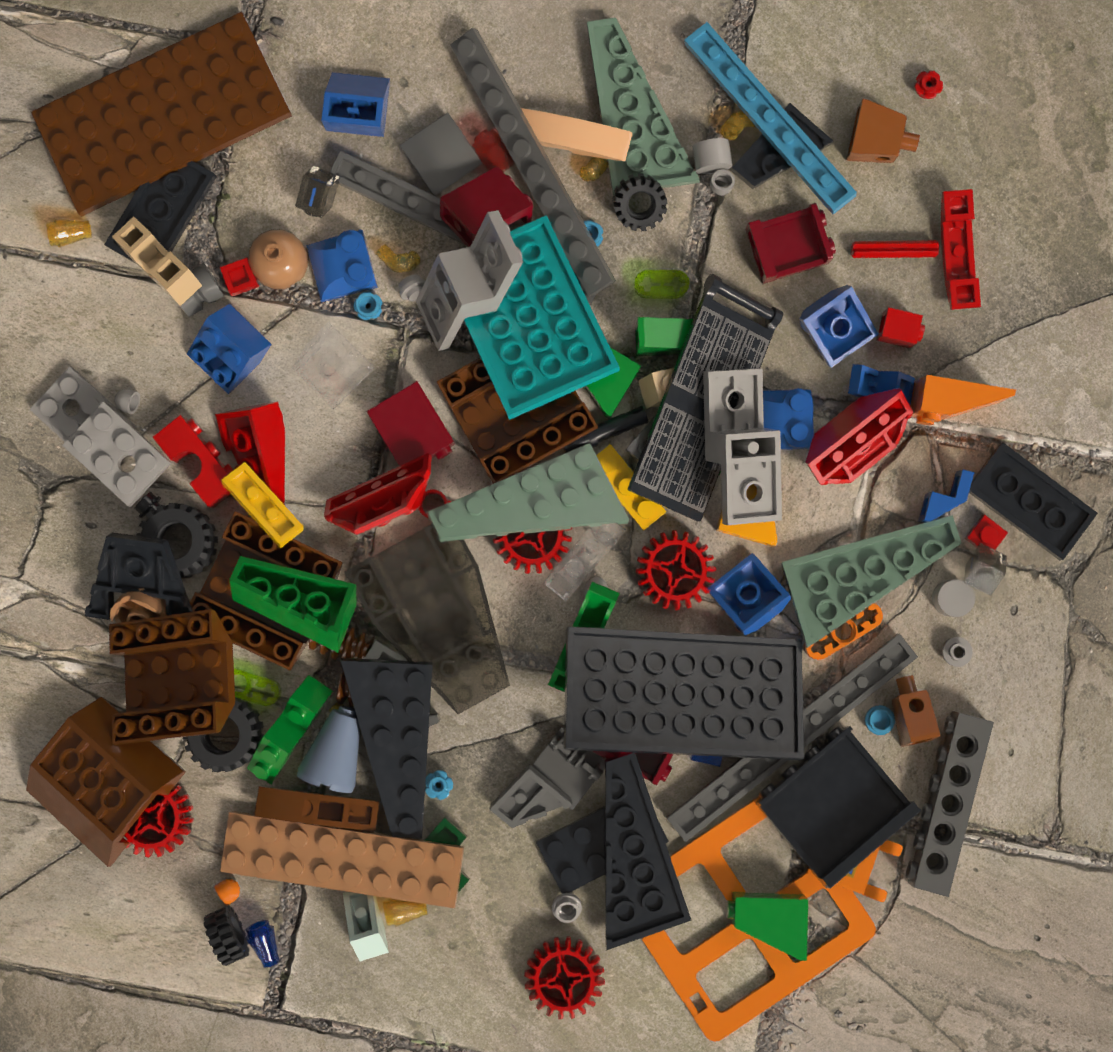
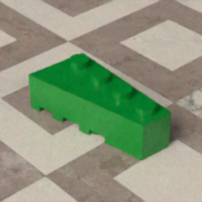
M242 556L239 557L230 578L233 601L337 653L339 652L357 605L356 584Z

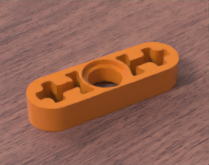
M875 603L866 608L868 611L874 610L873 622L863 621L859 623L858 626L862 628L859 632L854 621L850 619L845 622L851 628V634L847 639H839L835 634V630L829 633L830 638L837 645L833 647L832 642H828L822 646V654L818 651L812 652L811 648L814 644L806 648L804 642L805 653L812 659L822 660L879 626L883 619L881 608ZM864 611L854 616V620L861 618L864 615ZM826 635L825 637H823V638L820 639L819 641L825 640L826 638H828V636Z

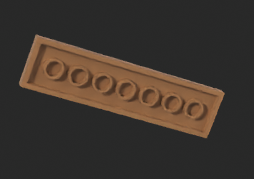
M231 811L228 815L220 872L455 908L464 846L393 837L392 835L254 817V814Z

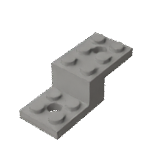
M499 210L487 212L471 247L437 255L416 300L438 351L449 349L465 318L497 311L523 263L522 253L515 246L510 235L509 226L503 221Z
M70 366L29 409L65 442L62 446L129 507L144 494L171 464L160 451L135 429L137 426ZM72 400H76L80 405V410L75 416H69L66 413V405ZM127 456H132L136 462L133 471L125 473L121 469V461Z
M763 369L703 371L705 461L721 464L722 524L738 525L782 520L780 430L764 428ZM735 391L739 396V402L736 407L732 408L728 403V398ZM754 484L757 488V495L754 499L749 500L746 496V491L750 485Z

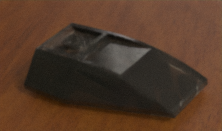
M432 524L377 555L344 571L350 583L356 584V594L373 625L407 661L432 662L431 687L457 714L510 686L480 569L465 540L440 542Z

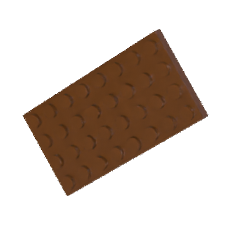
M242 12L31 111L76 211L81 217L137 191L142 184L152 183L186 167V163L202 160L292 117Z

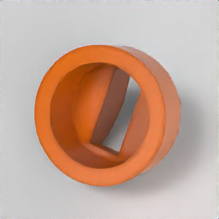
M233 879L223 880L214 886L216 893L226 906L236 901L239 897L240 886Z

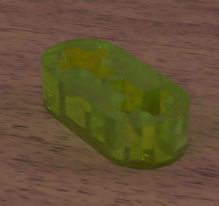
M643 270L635 277L634 291L638 296L646 299H677L687 293L690 281L687 274L680 270ZM644 277H649L650 282L660 283V286H651L650 291L647 292L644 291V286H639V283L643 282ZM674 277H678L679 282L684 283V286H681L679 291L676 292L673 286H664V283H671Z

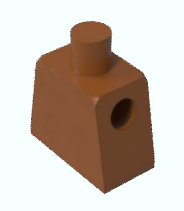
M862 99L857 107L846 160L893 163L899 156L900 149L916 152L920 135L904 131L907 120L906 115L870 100Z
M913 675L896 679L900 695L892 699V707L901 747L929 742L940 737L939 727L928 691H917ZM909 703L914 705L915 712L910 710Z

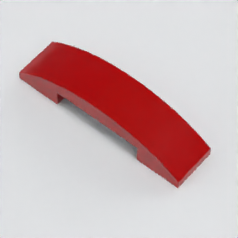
M973 189L942 192L941 246L945 286L950 310L981 307L979 278H976L972 231V220L975 219Z

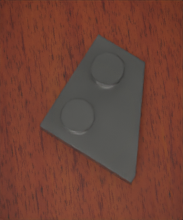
M529 764L490 804V811L511 828L525 824L530 819L547 816V812L557 808H569L572 805V799Z

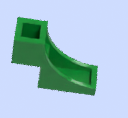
M591 582L572 627L604 629L620 593ZM566 643L548 683V686L565 692Z
M308 675L292 694L282 714L263 736L247 769L253 772L257 778L272 785L300 740L324 709L333 691Z

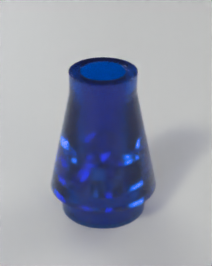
M261 920L248 926L245 938L260 959L263 968L277 964L280 958L277 951L274 926L270 925L268 920Z

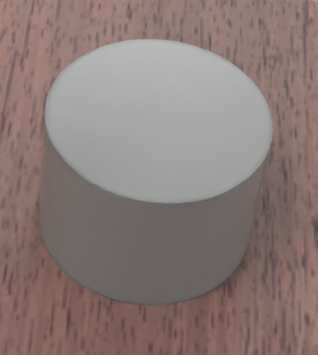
M707 139L692 146L696 173L712 174L717 170H728L732 167L728 139Z
M946 580L935 587L932 594V602L940 614L948 617H960L969 613L973 608L975 594L972 587L965 581Z

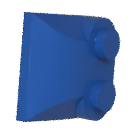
M346 230L339 236L307 245L321 302L378 288L363 230Z
M850 285L830 291L807 307L799 318L802 329L809 334L830 368L879 335Z
M796 388L792 390L763 391L764 428L780 430L781 450L809 449L814 435L811 390Z
M754 553L750 554L708 587L710 595L734 622L736 628L744 635L759 630L778 615L791 600L790 594Z

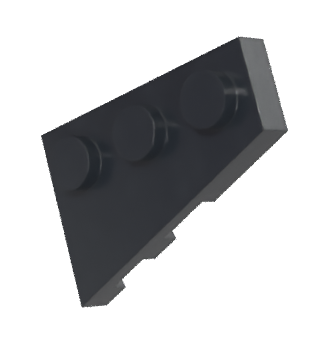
M791 103L786 106L784 110L820 151L834 142ZM761 134L736 162L731 171L750 188L754 189L788 170L791 166L765 136Z

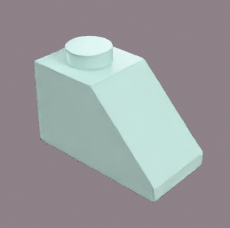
M344 892L343 899L349 941L359 961L389 953L385 927L376 897Z

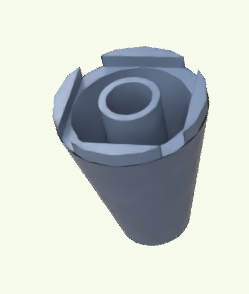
M340 705L339 710L332 709L298 767V778L318 787L320 784L330 786L329 790L353 792L356 785L360 725L355 709Z

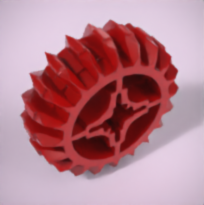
M572 527L567 530H557L556 544L549 553H547L542 542L546 532H540L537 535L540 548H538L535 542H531V539L529 541L524 539L518 542L527 535L524 532H521L519 536L511 541H508V535L496 537L493 539V543L503 542L504 546L497 550V554L500 555L507 551L509 555L504 559V563L508 564L512 559H515L514 570L518 571L521 563L526 564V574L530 573L531 565H536V572L540 574L542 573L540 564L546 563L547 568L551 570L553 565L549 561L550 559L554 558L558 563L562 562V558L557 552L560 550L563 553H568L569 549L562 546V542H571L572 537L563 536V531L572 530ZM530 544L536 549L540 558H524L513 549Z
M677 530L671 531V540H668L665 532L660 533L662 543L659 544L655 538H651L649 541L654 547L653 550L646 546L641 549L648 555L647 559L643 557L637 558V562L645 564V568L636 569L635 573L645 574L646 578L637 582L638 585L641 586L647 583L649 588L643 592L644 596L654 592L656 595L653 597L652 603L656 604L660 598H663L662 608L664 609L669 607L670 601H674V610H680V601L682 600L686 608H691L692 605L689 598L693 597L697 603H700L702 598L697 592L700 590L705 594H709L710 590L703 586L704 582L714 583L715 581L714 578L706 576L707 572L716 571L715 566L707 567L706 562L713 560L714 556L708 555L704 557L702 552L708 549L707 544L698 549L696 544L700 538L696 536L690 543L687 541L689 532L686 531L682 534L681 540L678 539ZM678 546L671 561L664 562L654 559L656 554L663 548ZM686 549L696 557L699 564V572L686 566ZM679 558V568L690 575H677L678 579H673L672 572L668 571L667 568L661 567V565L666 567L669 565L674 566V562H677ZM651 568L657 569L666 575L665 592L655 584ZM681 579L697 581L690 591L681 595H673Z
M177 785L168 795H161L163 796L162 800L156 804L150 803L139 816L136 827L134 828L132 825L124 835L129 842L126 848L132 844L135 845L133 854L138 855L144 848L145 857H151L153 851L157 857H161L164 855V848L171 853L175 850L174 843L177 845L184 843L181 834L188 835L191 832L189 827L184 824L192 823L194 818L186 816V812L193 810V806H184L183 804L189 798V795L184 794L181 797L178 795L182 786ZM170 805L174 810L175 816L173 827L170 826L172 822L169 821L166 815ZM160 808L156 812L157 817H155L158 820L145 825L149 821L148 816L150 815L148 813ZM149 829H154L158 833H164L167 837L161 840H151L142 835Z
M566 936L564 945H560L559 937H554V947H551L549 942L544 941V953L537 948L533 951L538 960L533 958L527 960V965L533 969L524 971V977L532 979L525 983V989H535L529 994V999L533 1001L540 998L536 1008L541 1010L547 1005V1016L550 1017L554 1010H558V1019L562 1020L564 1011H569V1017L574 1019L575 1009L578 1008L580 1013L584 1015L586 1014L585 1003L591 1007L596 1005L591 995L601 997L602 991L596 986L605 985V979L598 976L604 973V967L600 965L594 966L600 961V956L593 955L589 957L593 951L591 945L582 951L583 941L581 939H578L575 946H572L570 936ZM564 955L578 958L587 968L581 969L580 966H570ZM556 957V969L551 973H547V977L539 978L543 966L550 959ZM561 965H563L566 975L569 976L568 990H566L563 980L556 978H560ZM589 977L585 990L579 996L573 998V987L577 983L583 982V978ZM547 986L548 989L556 988L560 990L564 1000L550 996L543 987Z

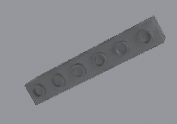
M952 711L951 716H947L944 722L943 733H946L944 744L938 747L936 753V762L939 763L936 774L933 773L929 780L928 790L931 791L929 802H925L922 807L921 820H924L921 832L918 831L915 835L913 848L916 849L914 860L909 861L906 869V878H909L908 884L914 888L946 897L950 895L994 724L992 721ZM965 736L968 739V748L963 752H959L957 741ZM958 765L961 769V775L957 780L951 781L949 771L953 766ZM951 794L954 803L951 808L944 810L941 804L942 799L946 795ZM939 824H945V835L941 838H935V827ZM932 853H937L939 856L938 863L934 867H928L926 864L927 857Z

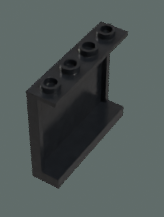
M837 726L826 736L828 742L821 748L815 745L804 754L806 760L798 767L795 764L788 767L781 774L783 780L776 786L770 783L758 793L760 799L756 802V805L822 885L829 889L921 811L914 801H909L852 734L853 728L851 726L844 727L843 729Z

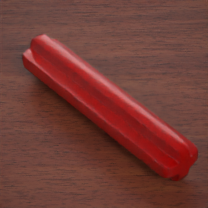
M936 240L854 241L851 246L853 258L936 257L939 253V243Z

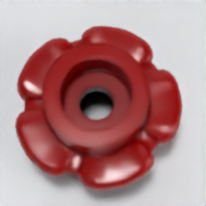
M932 70L929 72L923 71L916 77L917 82L914 88L921 98L933 99L937 93H941L943 81L940 80V75ZM927 82L931 83L930 87L926 85Z

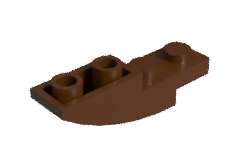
M259 786L254 817L375 832L379 801Z

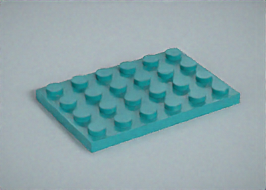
M547 215L510 231L515 246L522 253L523 263L497 311L464 319L509 420L620 371L613 352Z

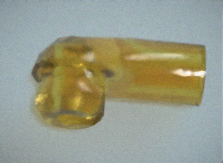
M386 244L376 252V255L396 273L411 272L421 262L420 255L417 252L410 251L408 253L395 254Z

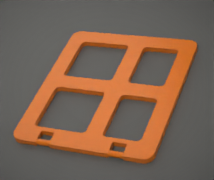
M760 796L671 854L670 858L677 877L696 864H702L727 901L732 900V892L747 893L721 855V848L766 818V815L756 805ZM805 872L774 893L803 894L806 898H809L819 890L826 889L848 922V926L844 930L808 953L807 961L791 960L788 954L736 929L732 922L686 953H680L665 930L641 939L706 1038L716 1042L724 1039L873 938L876 932L875 924L853 891L836 884L831 889L825 888L817 877ZM746 939H752L773 969L774 976L724 1011H719L697 980L696 974ZM697 992L707 1005L700 1011L696 1009L690 999Z

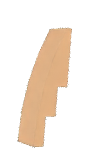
M521 108L542 146L569 150L579 155L625 162L632 132L573 117Z

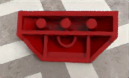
M898 388L862 396L814 433L805 463L820 485L852 483L897 447L905 431L907 421L914 412L902 390Z
M430 453L422 455L327 499L324 518L328 522L358 535L377 526H385L399 516L413 513L421 505L431 474L432 456Z

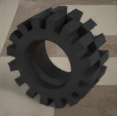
M638 173V177H634L633 174L629 175V179L626 181L622 179L620 187L616 186L614 190L615 196L612 197L613 208L618 220L622 222L623 226L626 228L629 226L633 231H637V228H640L642 232L647 231L646 227L648 226L651 229L656 227L655 222L663 220L662 214H666V204H668L660 183L657 180L655 181L652 176L648 175L645 177L641 173ZM637 192H644L651 198L649 208L642 213L633 212L629 208V199Z
M228 905L205 915L204 927L206 928V936L209 937L208 942L213 947V953L217 955V960L223 966L249 956L250 948L245 937L246 933L243 931V925L238 920V915L234 913L232 907L230 908Z

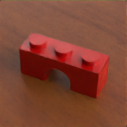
M179 415L152 438L171 461L178 463L190 454H196L200 458L202 463L201 472L189 484L208 507L215 508L231 495L222 485L221 480L235 469L229 463L224 465L218 458L221 452L212 441L205 442L200 435L203 432L202 428L192 417L188 420Z

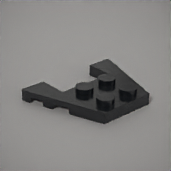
M114 532L106 536L97 567L99 572L90 592L92 595L91 600L85 609L86 617L110 620V610L114 605V592H142L153 598L165 599L166 616L192 612V607L168 540Z

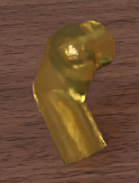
M735 112L723 124L721 133L724 138L735 140L745 127L756 126L744 112Z
M593 157L586 166L580 168L581 179L586 182L599 179L608 167V159Z

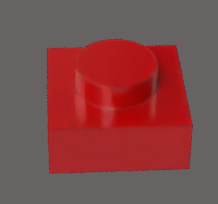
M248 257L220 267L229 294L232 297L259 287L257 278L249 265Z
M982 515L964 539L985 555L991 556L1008 532L986 515Z

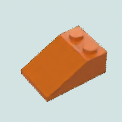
M925 375L914 382L911 408L914 412L911 418H917L916 423L934 425V422H941V420L1000 403L1015 396L1016 390Z

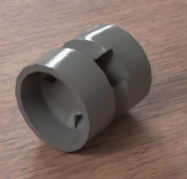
M204 263L191 271L202 286L181 305V308L188 317L203 310L204 301L214 303L225 296L220 285Z

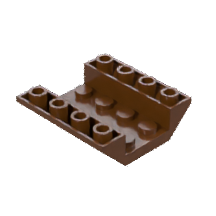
M481 357L436 381L493 484L517 474L598 429L586 404L581 401L576 390L509 420Z
M234 511L222 536L225 542L201 591L195 592L190 601L192 612L209 609L215 610L233 644L291 671L309 640L307 637L232 600L230 578L238 559L242 556L333 579H338L343 562L295 539L290 540L283 547L279 548L255 520Z
M209 609L109 624L110 654L124 656L126 712L111 714L112 745L220 733L235 705L233 642L215 610Z
M100 697L68 717L30 764L26 791L107 867H111L129 844L123 838L155 796L157 794L168 795L186 771L153 741L112 745L111 714L121 712L104 697Z

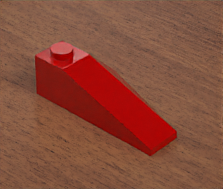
M278 401L215 414L226 452L232 451L238 464L234 469L246 462L285 505V427Z

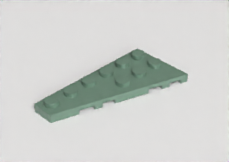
M616 17L588 21L587 30L601 122L603 125L632 132L625 162L607 159L613 196L615 195L614 190L616 186L620 187L622 179L626 181L629 179L628 176L632 174L634 177H638V173L644 174L645 177L648 175L652 176L655 181L657 180L662 188L699 183L700 179L696 171L693 170L684 148L680 145L674 129L654 90L651 89L642 67L638 64Z
M590 443L428 511V518L440 542L474 539L477 536L486 535L505 536L508 533L524 532L525 534L571 529V527L589 525L590 527H597L610 523H617V525L628 524L629 518Z
M953 515L782 562L781 567L806 648L960 546L962 542Z

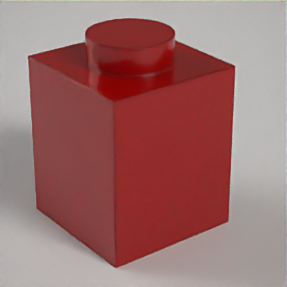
M888 307L882 313L878 330L879 335H877L876 341L912 348L917 344V341L921 342L925 331V325L921 324L923 315Z

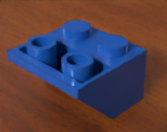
M332 72L324 94L321 121L325 130L384 137L390 78Z
M228 304L206 318L187 355L229 394L261 363L272 344L231 304Z

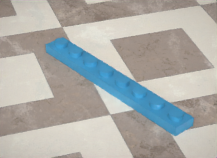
M708 22L684 39L685 46L832 215L856 197L857 192Z

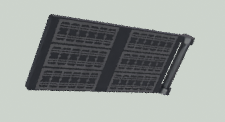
M710 274L706 278L701 301L629 483L628 491L694 521L700 522L702 520L721 471V464L705 461L703 371L760 368L773 333L783 318L781 310L775 307L769 308L723 283L722 279L715 274ZM718 293L765 318V327L713 300L714 295ZM735 391L728 398V403L732 408L736 407L739 402V396Z

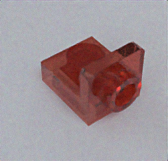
M495 127L490 131L487 129L483 130L474 138L473 141L475 143L472 144V148L487 171L498 166L505 172L515 164Z

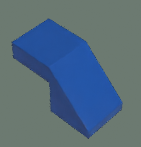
M853 364L848 394L860 398L899 388L911 406L915 378L899 371H878L865 365Z
M964 469L956 471L949 496L933 491L926 493L918 522H930L966 502L974 472Z

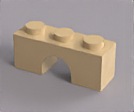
M135 217L131 218L112 236L124 252L180 306L202 286L193 273L171 251L168 252Z

